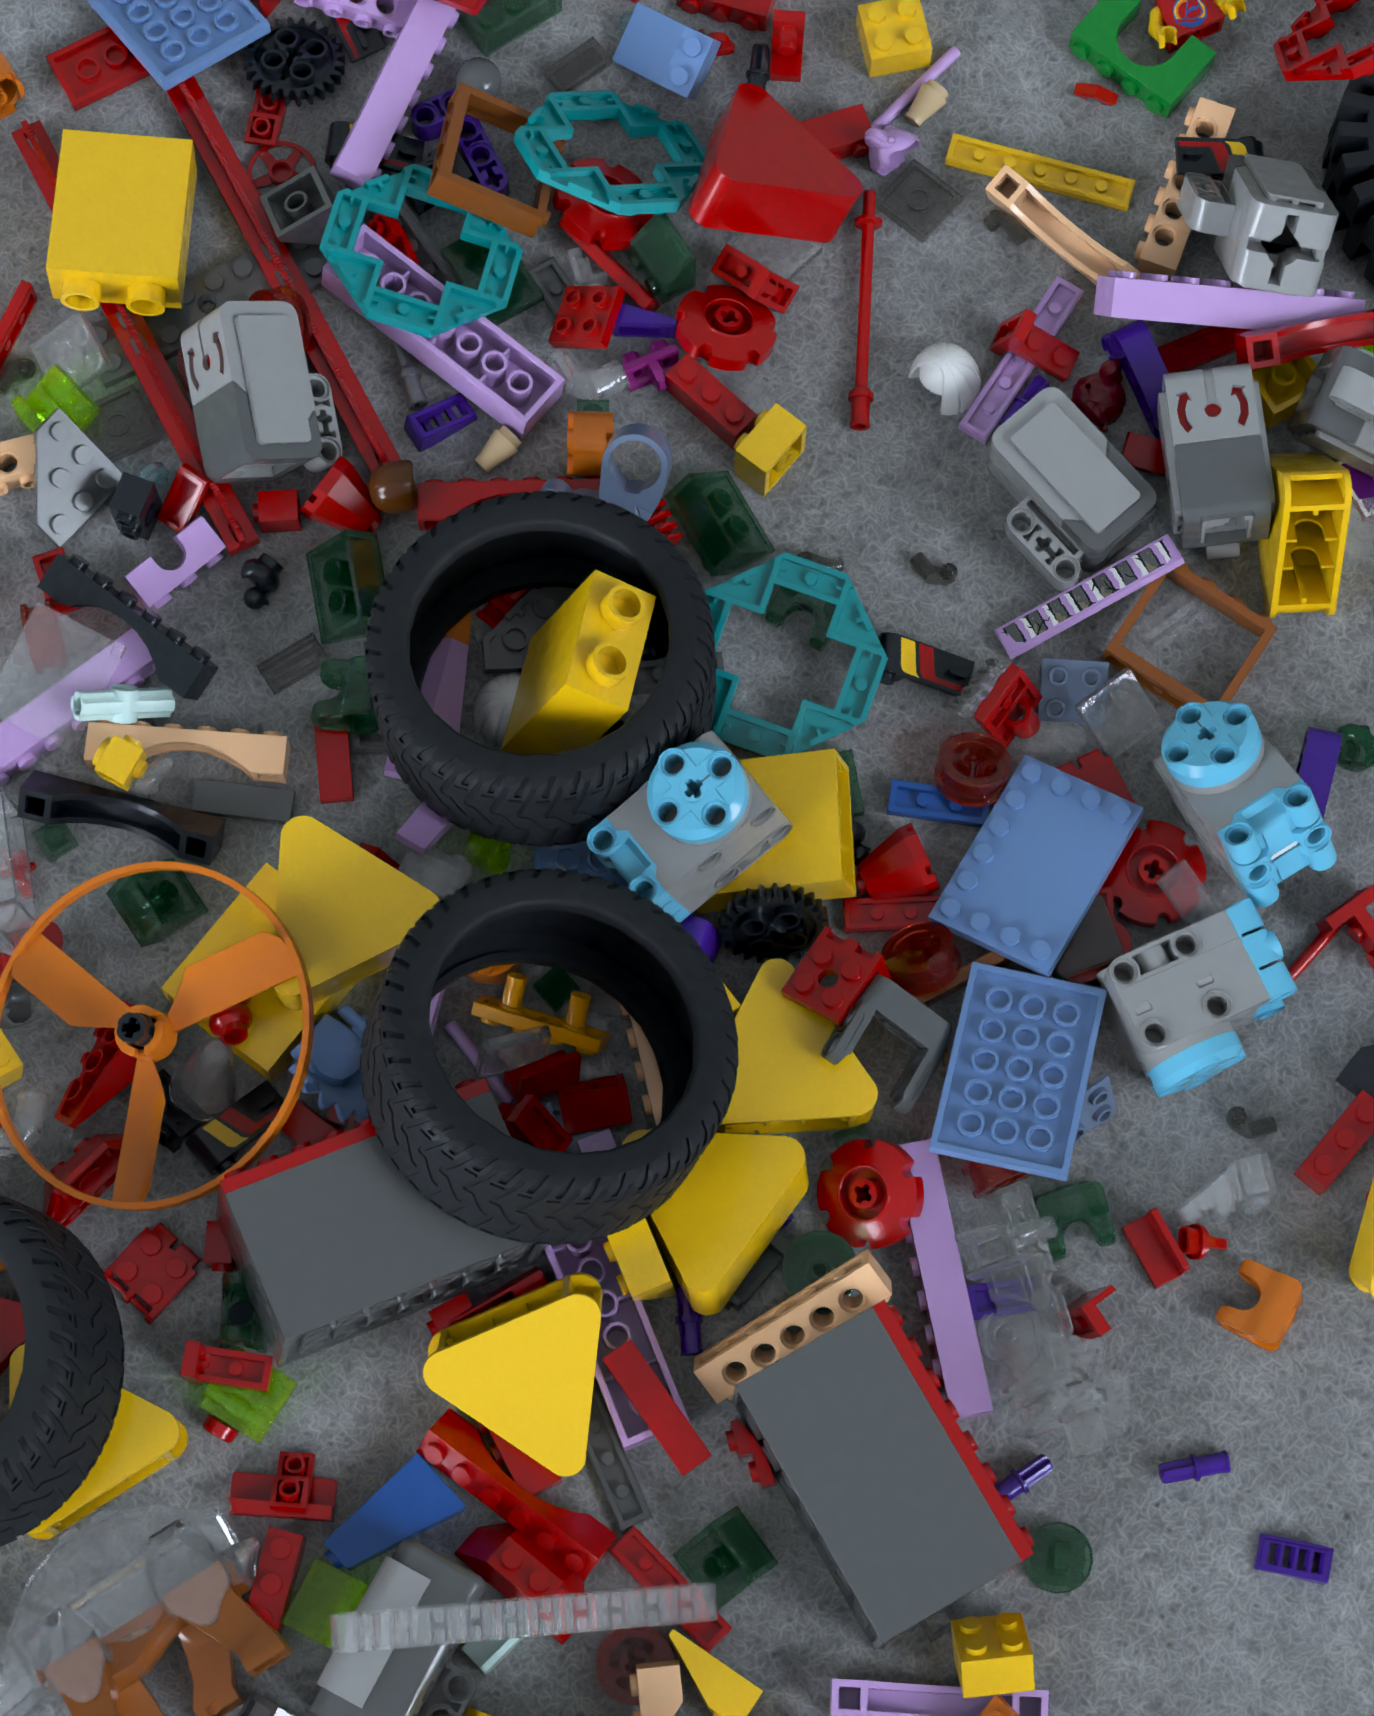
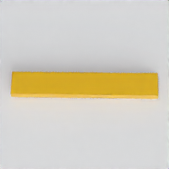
M956 133L952 135L944 164L990 177H995L1006 164L1034 188L1126 212L1128 211L1136 180Z

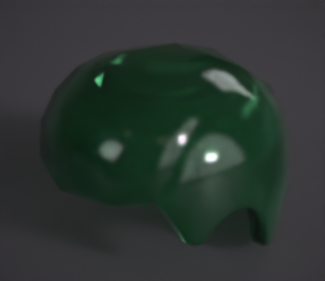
M1348 723L1336 729L1335 732L1342 733L1337 764L1342 769L1354 773L1374 767V736L1370 732V727L1368 725Z

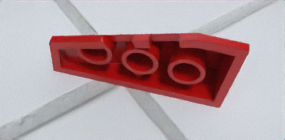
M122 1000V1001L125 1002L129 1007L135 1006V1005H132V1004H130V1003H128V1002ZM95 1028L93 1036L97 1040L91 1053L84 1052L80 1063L83 1064V1070L78 1078L70 1082L53 1117L72 1129L79 1126L133 1082L137 1058L129 1056L120 1050L115 1040V1028Z

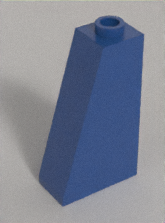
M417 1453L323 1542L329 1549L324 1555L338 1570L344 1565L351 1571L397 1547L402 1540L413 1539L461 1514L467 1507Z

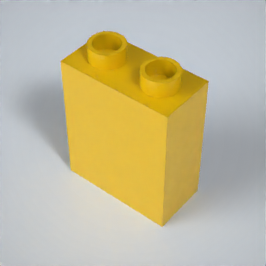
M63 129L46 261L47 276L54 299H60L63 305L78 311L95 310L99 307L100 302L126 304L128 310L142 316L160 315L164 313L165 307L182 309L197 178L193 140Z
M595 569L531 637L501 750L517 754L559 753L589 745L597 741L629 708L656 596Z
M835 748L739 760L792 823L793 827L785 838L735 880L716 892L696 911L698 913H709L726 909L725 902H735V894L746 896L747 888L757 892L761 884L766 890L771 889L773 883L778 885V889H783L787 884H790L792 891L803 887L804 895L814 892L815 899L821 898L822 900L856 897L849 767Z
M266 862L247 884L246 888L258 895L276 913L278 871ZM241 893L237 896L161 987L167 1001L171 1005L178 992L185 967L259 932L274 935V925L246 896ZM355 984L314 1003V1024L323 1015H330ZM273 987L253 996L251 1001L245 1005L252 1012L253 1020L247 1030L248 1038L240 1044H223L220 1037L211 1032L209 1017L196 1023L273 1084L294 1059L290 1053L302 1040L303 1013L302 1010L286 1008L279 1001Z

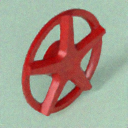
M279 141L276 147L286 146L294 148L286 160H276L267 151L274 147L263 146L250 159L246 173L260 197L263 194L257 188L271 184L277 187L299 174L294 168L302 154L306 156L310 165H314L317 169L312 155L296 143ZM260 156L269 168V173L253 180V165Z

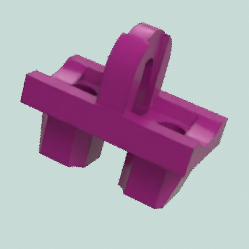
M660 339L651 344L649 354L640 357L638 352L630 351L622 355V368L626 385L630 392L652 383L658 392L668 389L665 383V373L680 360L679 349L675 343L669 345L664 339Z

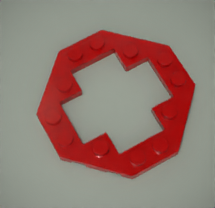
M1314 0L1316 3L1314 9L1311 12L1304 11L1290 26L1293 32L1285 37H1280L1273 44L1286 82L1350 80L1374 74V42L1347 55L1340 42L1314 56H1311L1307 41L1322 38L1331 29L1335 28L1331 14L1347 11L1354 3L1360 0Z

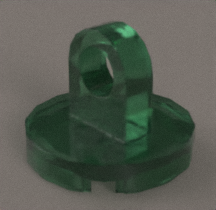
M1063 1522L1046 1523L1033 1531L1031 1537L1035 1545L1031 1549L1034 1554L1022 1562L1023 1569L1030 1581L1040 1590L1052 1594L1068 1593L1080 1587L1090 1575L1093 1564L1092 1547L1086 1536L1075 1526Z

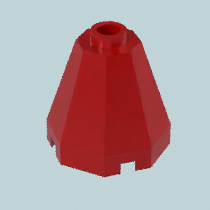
M341 455L299 510L301 514L310 520L361 537L366 531L373 534L383 520L379 516L381 510L371 500L367 485L353 465Z
M912 823L899 827L857 865L859 874L855 875L857 886L861 894L868 892L871 899L927 895L940 889L935 874L930 870L931 864Z

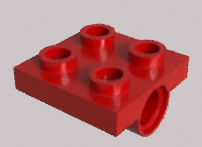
M567 286L548 342L554 348L607 349L626 292L620 286Z
M1011 663L1007 670L998 677L995 687L987 698L980 702L977 712L973 717L993 743L1006 750L1015 736L1023 739L1030 738L1038 732L1041 721L1034 709L1043 697L1022 668ZM1025 715L1022 720L1018 721L1021 716Z

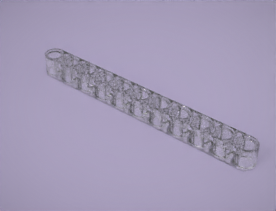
M685 1583L330 1614L332 1653H353L718 1620L716 1583Z

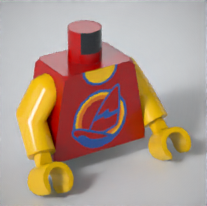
M1155 0L1154 7L1149 12L1148 34L1158 42L1160 49L1166 47L1167 52L1170 54L1179 50L1191 35L1202 40L1220 32L1225 14H1228L1230 20L1237 17L1236 11L1246 12L1244 0Z

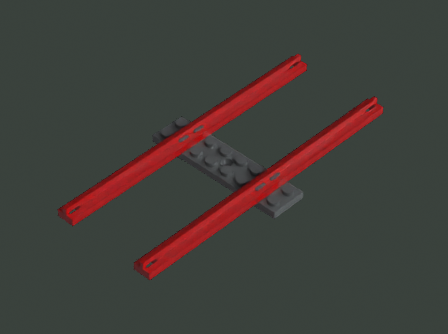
M194 76L165 91L251 251L185 281L182 309L165 307L164 313L160 315L142 316L128 310L126 304L100 302L106 318L78 331V334L106 389L136 375L182 464L187 463L206 476L194 413L166 360L182 353V332L210 313L202 309V306L207 302L214 304L213 310H215L227 301H285L296 309L304 351L316 373L321 374L328 380L332 391L334 407L370 474L372 475L380 467L378 458L382 465L401 460L311 292L323 287L321 285L323 266L328 262L319 249L320 245L279 241L258 193ZM27 120L21 122L22 128L11 134L48 207L53 213L59 156L41 121L38 120L28 124ZM27 139H29L30 143H31L32 146H33V149L31 148V146H30V144L28 143ZM211 481L202 503L223 543L226 545L230 556L232 557L259 544V538L231 484H219ZM230 529L233 530V532H234L236 538L238 539V541L235 540V538H234V536H233V534H232V532H231Z

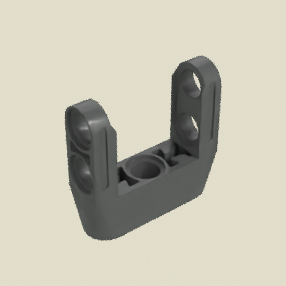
M875 974L842 1025H836L822 1049L821 1056L833 1065L838 1064L845 1056L852 1053L870 1020L873 1019L915 1050L890 1093V1107L899 1114L905 1115L915 1106L942 1060L952 1026L895 982L885 976Z

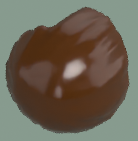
M398 460L384 464L376 469L369 478V495L373 504L381 511L399 515L411 512L417 508L418 492L413 478V463L411 460Z

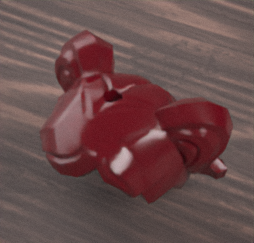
M1119 359L1104 361L1098 373L1081 377L1072 390L1071 401L1093 425L1098 426L1099 430L1104 433L1108 431V425L1115 423L1120 418L1126 404V394L1121 385L1123 379L1121 375L1122 364Z

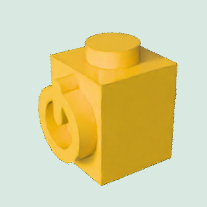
M115 734L112 738L108 736L100 744L93 757L92 765L95 766V772L100 778L128 792L135 778L140 780L148 766L146 761L147 755L141 749L143 744L128 735H125L123 739Z

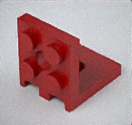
M825 926L781 992L783 997L841 1026L875 974L885 976L890 980L892 979L881 953L876 952L873 955L863 950L859 942L849 937L845 941L834 935L830 927ZM835 975L838 977L837 983L832 987L820 985L821 980L825 976Z

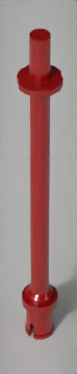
M865 190L863 192L862 215L854 219V226L861 229L862 234L855 387L848 392V401L851 402L849 426L857 431H864L870 428V403L874 399V393L868 388L874 230L882 227V219L875 216L876 192L874 190Z

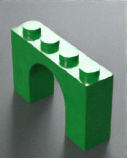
M1100 0L1072 31L1068 47L1071 48L1072 53L1078 59H1086L1094 65L1101 76L1111 78L1120 84L1121 89L1127 95L1136 96L1145 103L1149 111L1154 114H1161L1167 119L1212 68L1217 52L1191 35L1168 61L1155 66L1136 64L1126 58L1121 52L1117 43V37L1139 14L1142 0Z

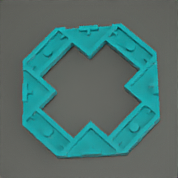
M609 90L550 92L545 99V103L541 107L538 106L528 117L527 123L524 126L521 125L515 132L513 142L536 180L615 214L633 216L635 214L659 215L678 212L694 192L706 153L688 124L677 119L675 121L658 118V111L637 102L634 104V107L620 101V95ZM604 119H617L628 137L657 136L674 163L655 164L653 175L658 183L610 185L598 166L568 167L553 142L572 139L574 128L570 122L575 120L602 121Z
M412 164L404 167L402 172L392 176L385 174L368 180L364 186L354 190L346 188L338 191L319 249L366 319L431 338L505 309L523 250L516 241L512 242L505 231L506 227L426 194L432 169ZM409 196L465 214L466 218L459 239L490 249L478 290L446 281L440 303L436 305L377 286L384 261L353 251L366 210L398 219L404 197Z
M787 552L757 567L742 572L722 584L705 590L713 617L715 653L732 606L735 605L764 616L775 585L835 605L836 608L825 637L854 647L856 650L835 709L833 710L803 699L792 730L731 709L741 677L716 668L717 694L715 715L712 722L716 735L723 742L766 757L801 753L865 723L888 662V657L849 575Z

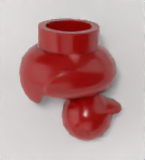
M252 997L209 1017L211 1032L220 1037L223 1044L237 1045L248 1038L247 1030L252 1024L253 1015L245 1005L251 1001Z

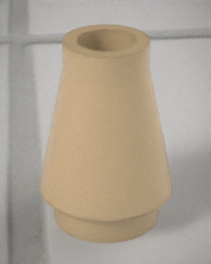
M929 79L926 84L922 83L909 111L904 116L906 120L919 128L924 121L946 104L945 99L949 96L947 90L932 79Z
M503 425L499 430L495 429L474 461L486 473H489L491 469L517 453V448L522 443Z

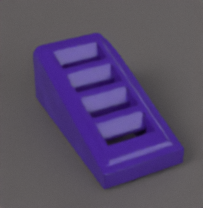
M622 303L612 333L614 337L675 338L677 319Z
M458 393L407 415L404 430L418 452H422L475 422L478 416L463 394ZM456 406L462 417L457 418L451 407ZM444 412L450 422L446 423L441 413ZM433 419L438 427L434 428L429 420Z
M1261 1533L1254 1569L1324 1585L1329 1580L1334 1548ZM1270 1544L1277 1545L1273 1565L1267 1564ZM1285 1547L1291 1548L1288 1568L1282 1567ZM1299 1551L1305 1552L1302 1570L1296 1569ZM1314 1554L1320 1555L1317 1573L1311 1572Z

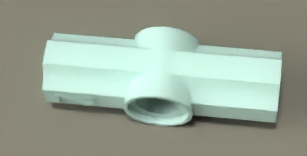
M114 684L110 685L109 689L75 691L74 696L71 697V709L74 719L78 721L108 720L114 723L131 724L136 723L137 718L170 717L175 709V699L172 689L168 687L138 688L133 685Z

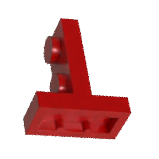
M774 9L770 80L801 81L805 11Z
M727 243L711 269V272L742 290L747 296L782 314L785 313L800 287Z
M1026 308L1001 322L988 350L997 355L1011 351L1061 382L1068 380L1080 352L1034 325L1037 314Z
M1373 883L1364 887L1314 924L1321 934L1333 931L1345 922L1348 935L1354 942L1362 946L1367 954V962L1374 969V920L1365 909L1366 906L1374 901Z
M526 1094L518 1105L501 1102L498 1106L510 1136L538 1148L562 1152L573 1141L568 1132L534 1095Z
M186 1340L180 1376L190 1384L203 1385V1383L269 1393L275 1359L270 1355L204 1346L201 1342Z

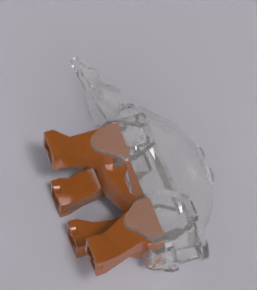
M218 1498L193 1509H179L154 1502L115 1509L112 1512L109 1509H104L90 1518L91 1525L79 1531L78 1528H74L62 1534L58 1538L60 1544L52 1548L28 1579L7 1632L6 1640L8 1646L0 1655V1662L5 1667L0 1670V1716H26L40 1701L53 1694L62 1695L72 1716H167L143 1680V1677L152 1671L176 1637L180 1639L193 1679V1711L196 1716H224L245 1703L238 1691L233 1652L238 1655L247 1673L253 1678L293 1652L287 1641L242 1597L252 1590L255 1579L256 1558L260 1544L256 1537L239 1542L226 1516L232 1509L229 1498Z

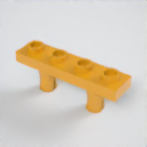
M510 972L507 974L502 999L484 994L473 1002L471 1015L481 1017V1021L489 1025H507L512 1027L515 1033L522 1035H531L533 1033L543 1036L544 1040L548 1043L555 1045L569 1044L575 1046L578 1052L588 1055L599 1053L608 1046L610 1032L585 1024L591 995L584 992L574 991L571 993L566 1019L522 1005L528 977L521 973Z

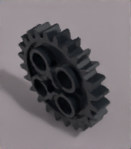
M288 17L287 24L283 25L281 21L275 19V27L272 28L270 26V33L248 44V48H244L243 69L246 71V80L252 81L253 90L260 88L262 98L271 94L272 103L282 98L284 99V106H288L290 100H295L296 105L300 107L302 100L306 99L310 105H313V97L317 96L319 99L325 100V91L333 94L334 84L341 85V76L345 74V53H342V43H336V34L328 35V27L325 26L317 30L316 21L307 26L305 25L304 18H301L298 24H294L292 18Z
M773 883L771 889L766 890L761 884L758 887L759 891L754 892L747 888L746 896L735 894V902H725L726 909L720 910V918H718L720 940L725 941L726 949L733 948L734 955L744 952V960L756 956L757 963H760L764 958H769L770 960L781 957V959L788 961V956L790 955L799 959L801 958L800 952H808L825 926L829 927L827 907L823 906L822 899H815L814 892L804 895L803 887L792 891L790 884H787L783 889H778V885Z

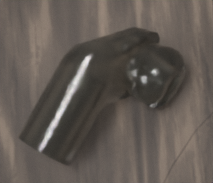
M27 358L8 361L0 372V394L6 395L13 382L33 377L37 370L35 362Z
M1235 1106L1228 1111L1226 1121L1229 1128L1246 1139H1253L1277 1132V1125L1273 1116L1253 1120L1244 1112L1242 1107Z

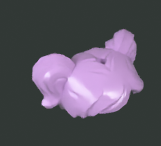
M891 125L885 126L882 129L869 128L865 132L864 137L865 143L869 147L870 168L873 172L882 176H886L889 172L898 168L901 163H904L906 152L917 148L920 144L919 138L911 132Z

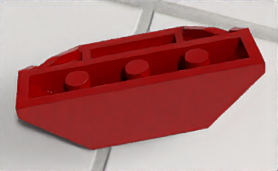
M95 1134L91 1139L89 1137L83 1139L74 1148L73 1152L75 1154L67 1162L61 1161L56 1164L50 1172L73 1188L99 1198L115 1182L124 1134ZM45 1181L43 1213L67 1228L91 1203L77 1199Z
M508 1522L477 1527L455 1551L454 1555L480 1575L529 1618L532 1617L543 1630L561 1645L569 1639L585 1620L584 1580Z

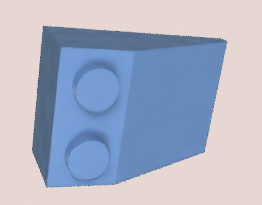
M637 2L612 61L681 96L696 100L722 42Z

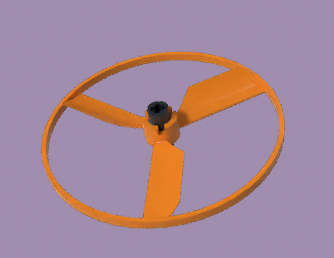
M152 861L115 868L97 875L66 893L35 921L13 951L0 978V1021L6 996L14 978L70 1026L115 1028V1040L120 1050L129 1056L137 1058L112 1201L88 1195L64 1183L34 1157L21 1139L11 1120L0 1084V1122L13 1146L42 1178L54 1187L77 1199L117 1210L149 1211L183 1205L204 1197L219 1189L220 1180L224 1179V1175L227 1172L241 1167L246 1170L262 1155L288 1120L299 1098L307 1076L314 1036V1005L305 963L296 942L272 908L254 892L217 871L182 862ZM183 871L219 880L239 891L266 915L281 938L269 933L259 932L185 967L178 992L168 1014L147 1005L129 1007L41 933L65 908L83 895L104 884L122 877L144 872ZM297 976L303 1013L301 1049L288 1094L266 1132L248 1153L217 1178L178 1196L142 1202L151 1187L166 1102L162 1083L154 1062L163 1060L173 1051L177 1042L178 1031Z

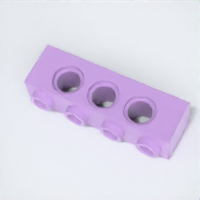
M294 0L299 6L315 7L323 10L330 17L349 19L359 27L375 28L383 31L385 36L395 39L415 0H357L358 4L350 0ZM376 4L382 5L386 9L387 14L381 13Z

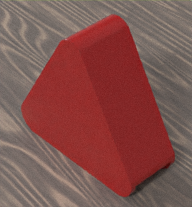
M742 83L736 89L711 134L688 212L695 222L706 228L829 243L834 239L837 230L851 207L862 194L863 186L847 167L766 90L755 84Z

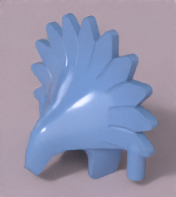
M345 1003L338 1010L337 1014L352 1027L351 1029L328 1014L323 1015L314 1024L312 1054L302 1091L306 1094L319 1093L318 1107L322 1111L334 1105L340 1122H345L352 1113L359 1123L369 1117L366 1109L367 1102L363 1099L362 1075L360 1074V1054L363 1050L361 1049L364 1029L367 1026L366 1020L368 1015H364L361 1018ZM301 1042L290 1053L295 1062L288 1071L293 1075L298 1063Z

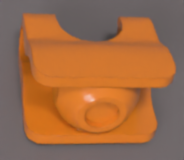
M1243 1260L1239 1268V1276L1257 1289L1260 1294V1300L1256 1306L1248 1310L1221 1306L1215 1315V1321L1224 1329L1244 1338L1265 1351L1274 1352L1279 1348L1286 1332L1291 1327L1302 1302V1284L1297 1279L1270 1269L1256 1261Z

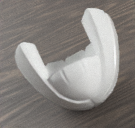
M939 342L926 347L917 355L909 370L908 378L919 377L927 390L942 396L941 415H956L959 412L962 413L968 410L981 390V374L978 365L970 353L954 343Z
M504 673L492 678L480 690L474 704L473 716H475L474 723L478 732H481V735L493 744L497 743L498 746H502L521 673Z

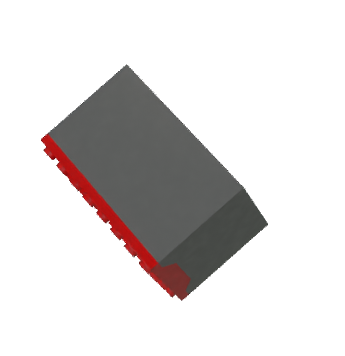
M470 1078L455 1086V1091L478 1116L505 1135L510 1136L485 1078L476 1082L474 1078ZM369 1117L357 1123V1128L347 1132L344 1129L332 1131L324 1136V1141L311 1145V1142L301 1143L293 1147L288 1155L278 1158L277 1154L267 1156L257 1162V1167L246 1171L243 1167L231 1170L224 1175V1179L220 1180L216 1217L278 1368L536 1264L545 1245L516 1242L489 1235L461 1223L456 1218L447 1215L445 1211L438 1209L403 1177V1173L399 1172L387 1155V1150L383 1149L375 1133V1126H372Z
M885 1299L735 1385L732 1401L748 1431L760 1445L772 1473L874 1650L1018 1566L1034 1554L1031 1547L1035 1545L1026 1527L1022 1526L1019 1528L1014 1520L1013 1514L1016 1511L1006 1494L1001 1495L996 1490L994 1482L997 1481L993 1470L987 1462L981 1464L974 1451L978 1449V1446L968 1430L962 1432L956 1422V1419L960 1416L954 1404L949 1398L945 1401L943 1400L937 1389L941 1386L937 1375L931 1367L925 1369L919 1359V1356L923 1355L917 1341L913 1336L907 1338L903 1332L901 1325L904 1324V1320L895 1305L889 1307Z

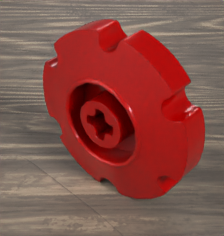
M586 158L575 161L571 165V167L598 166L610 185L643 184L634 173L624 166L617 164L616 167H611L606 164L604 159ZM555 188L553 206L554 209L563 213L560 220L561 224L571 235L587 245L594 241L601 246L602 250L607 251L630 248L634 246L638 237L645 235L652 222L653 214L618 215Z
M708 285L705 292L692 290L681 300L675 316L677 319L676 323L678 324L675 336L681 347L694 359L703 358L708 361L709 367L719 370L744 371L746 364L759 366L770 356L777 337V333L773 331L776 320L770 309L766 305L744 296L742 290L732 286Z
M1149 820L1144 830L1136 827L1102 886H1113V902H1116L1120 907L1117 915L1121 919L1140 927L1154 928L1157 919L1163 918L1171 925L1187 916L1196 906L1201 896L1195 891L1194 887L1203 886L1205 883L1206 865L1198 845L1188 846L1184 843L1183 838L1186 833L1182 829L1170 823ZM1149 868L1155 870L1154 879L1148 877Z
M855 1139L837 1148L830 1155L833 1163L832 1169L821 1171L817 1185L819 1210H827L830 1215V1220L826 1224L828 1229L840 1241L855 1248L865 1247L868 1241L871 1249H881L895 1245L903 1240L911 1232L908 1225L909 1219L920 1217L924 1204L922 1177H914L911 1173V1167L914 1164L913 1158L902 1147L888 1140H876L874 1146H872L870 1139Z

